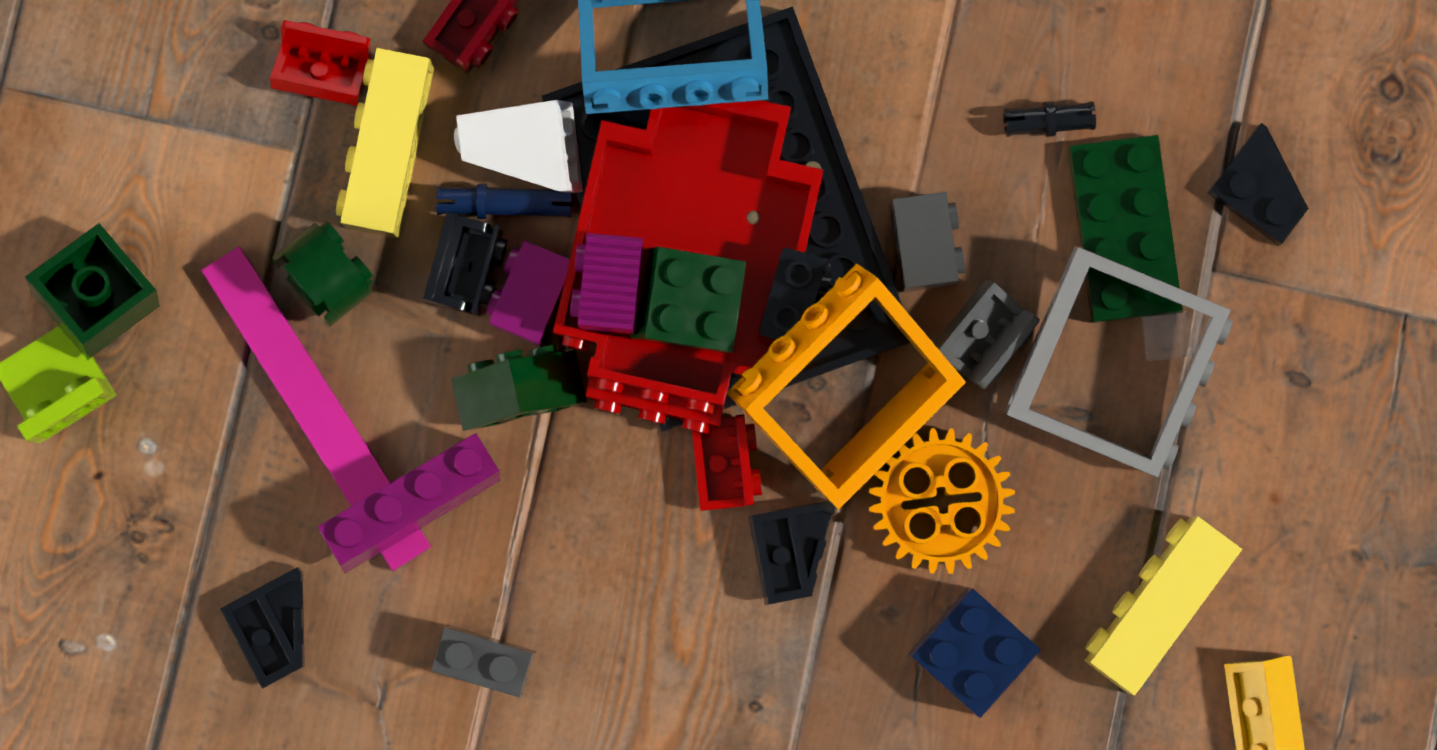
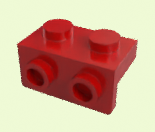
M284 20L280 28L282 43L270 76L271 88L358 106L365 86L363 84L367 60L371 59L370 39L351 31L341 32L317 27L308 22L298 23Z
M742 414L735 415V417L722 418L720 428L710 426L709 434L692 431L700 511L754 506L753 496L762 495L759 468L750 469L748 451L757 450L754 423L745 424V415Z

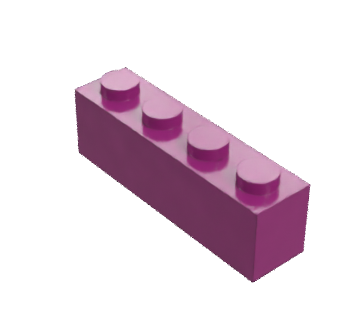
M477 433L317 526L345 574L500 481V471Z

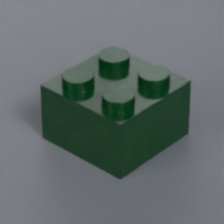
M100 223L25 276L31 294L87 360L160 306L156 289Z
M664 247L645 248L641 265L635 334H631L630 339L717 353H733L746 262Z

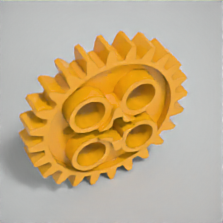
M935 428L930 429L929 438L926 442H923L921 437L915 433L912 436L913 447L909 449L903 445L898 450L900 455L898 459L891 457L886 462L890 468L889 471L878 470L874 474L878 480L883 482L882 487L869 489V494L880 498V503L869 507V512L882 514L883 519L877 522L873 529H887L890 534L885 538L882 545L885 547L896 542L900 546L895 556L897 560L907 553L912 554L911 568L916 569L922 560L928 561L930 574L935 573L939 562H944L948 574H953L955 561L960 560L967 570L971 569L970 555L974 553L983 561L987 560L988 556L983 546L987 543L999 548L1001 543L994 535L995 531H1010V527L1000 519L1002 515L1015 513L1014 508L1003 504V499L1014 495L1015 490L1002 488L1001 482L1006 480L1011 474L1010 472L996 473L994 467L1001 460L1000 455L988 460L984 457L988 443L984 442L976 449L970 447L972 441L971 433H968L961 443L955 441L954 428L948 430L945 440H939ZM964 464L972 470L973 482L969 487L962 489L952 485L948 476L949 470L953 465ZM919 469L928 476L929 486L925 492L913 494L905 488L903 480L904 475L908 471ZM937 489H943L945 496H957L976 492L982 496L980 501L950 504L947 506L945 514L939 513L938 506L904 510L901 507L904 501L934 498ZM969 508L975 511L979 518V526L976 531L966 534L956 528L954 518L958 510ZM919 513L926 514L933 520L935 525L934 532L929 538L918 539L910 532L909 522L914 515Z

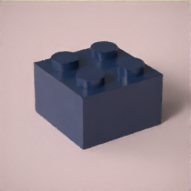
M967 587L908 655L974 715L981 718L1041 649L976 590Z

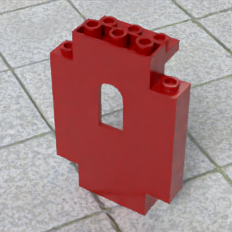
M757 100L651 109L646 130L601 121L553 330L556 337L563 338L561 346L581 351H588L589 344L597 346L595 356L591 357L587 372L589 382L585 395L587 399L595 400L594 409L620 414L621 407L639 410L638 419L659 424L665 423L666 416L684 420L683 429L709 434L710 426L720 428L731 376L740 377L741 379L743 377L741 374L751 369L769 351L771 344L775 341L762 337L759 334L781 252L784 248H789L805 253L824 169L780 160L791 107ZM750 211H757L760 214V220L757 224H751L747 221V214ZM587 233L643 238V250L645 248L664 247L745 261L746 267L733 353H717L630 339L631 334L580 329L578 317H570L573 289L581 290L583 272L575 271L577 245H586Z

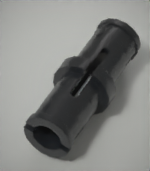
M1047 101L1040 107L1004 108L1003 124H1006V127H1004L1005 136L1044 133L1046 137H1052L1056 135V132L1095 130L1096 114H1092V111H1095L1094 102L1054 105L1053 101Z

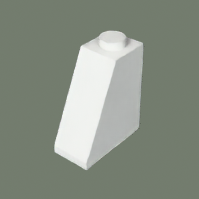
M552 100L456 116L458 127L454 131V142L457 151L461 154L462 161L559 192H583L573 103Z

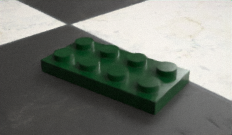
M1152 135L1069 146L1068 156L1081 248L1180 289L1159 136ZM1089 267L1085 276L1092 323L1183 311L1182 304L1092 267Z

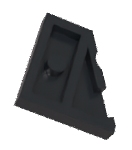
M1260 123L1207 192L1277 246L1283 244L1309 209L1267 126L1263 123Z

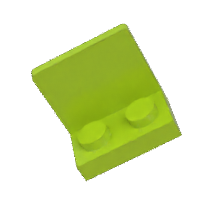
M59 326L0 362V381L25 420L17 425V427L28 442L43 443L117 396L94 357L87 360Z

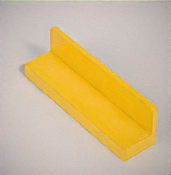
M1291 656L1224 664L1236 750H1305Z

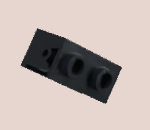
M447 212L423 299L429 304L480 317L482 307L487 308L490 298L495 291L496 283L490 281L494 264L501 266L507 249L508 240L502 238L503 231L500 226L495 225L493 228L490 224Z

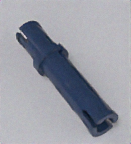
M478 184L477 188L437 186L436 199L455 200V202H438L436 204L437 215L449 212L459 215L474 214L477 215V219H487V215L563 216L571 218L572 205L553 204V202H571L572 193L559 192L550 189H487V184Z

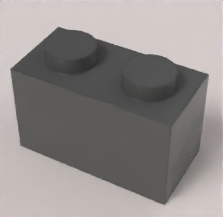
M947 192L893 199L890 204L902 292L956 285L959 281L958 274L965 273V263L962 247H954L952 230L959 228L955 202L948 203Z
M450 625L444 628L432 672L519 698L524 694L536 651Z

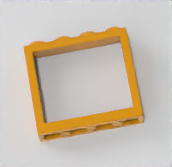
M856 264L843 278L839 277L834 287L817 303L808 307L803 313L802 318L784 336L776 339L771 344L769 351L751 369L741 374L743 377L727 394L813 487L839 510L966 381L879 278ZM874 299L928 363L820 470L763 408Z

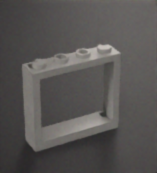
M1074 246L1006 405L1005 412L1008 416L1159 477L1162 468L1170 469L1177 455L1179 445L1173 442L1180 426L1186 429L1194 416L1197 404L1191 401L1198 385L1205 387L1211 377L1215 362L1209 359L1216 343L1223 345L1230 333L1233 320L1228 319L1231 310ZM1089 267L1209 316L1149 457L1030 408Z

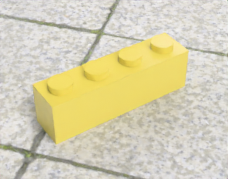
M376 48L374 60H367L363 84L369 86L365 103L359 102L354 119V128L360 129L356 147H349L345 162V171L350 173L347 190H340L336 205V215L342 216L340 223L347 229L399 239L434 72V65L430 58Z
M1199 516L1189 517L1187 521H1184L1182 518L1177 521L1165 538L1170 544L1160 558L1153 555L1147 561L1138 575L1143 581L1133 594L1129 591L1124 593L1112 610L1116 618L1107 630L1100 627L1085 647L1090 653L1084 661L1128 694L1136 695L1242 551V548Z

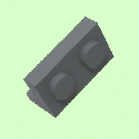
M985 279L937 338L934 345L965 380L985 389L1002 375L1005 364L1016 350L1029 342L1033 335V330L1040 322V319L1035 314L1020 307L995 282Z

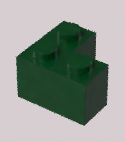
M550 345L530 350V356L523 357L522 350H514L496 355V364H494L493 359L467 365L469 373L451 378L463 431L497 426L523 417L557 412L587 403L576 350L557 352L556 345Z

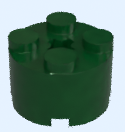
M326 221L321 226L316 223L312 224L276 253L272 259L278 268L286 263L284 269L290 274L286 278L318 317L325 311L327 312L324 316L325 324L331 327L372 294L370 286L373 284L371 280L373 275L358 256L351 260L343 252L345 250L342 245L344 240L335 228Z

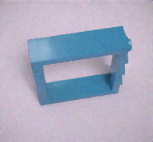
M578 0L582 86L586 114L768 100L767 61L760 0H745L751 59L596 71L593 8L688 0Z

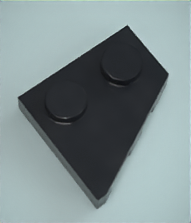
M829 501L748 516L765 605L812 596L817 579L816 570L819 560L823 557L827 542L825 537L830 518L836 508Z
M300 567L285 573L220 608L262 689L305 667L303 572Z

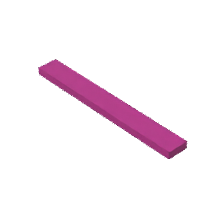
M238 246L202 269V273L349 504L353 506L390 484L391 481L243 249ZM419 529L382 551L381 554L391 570L396 571L432 546L422 530Z

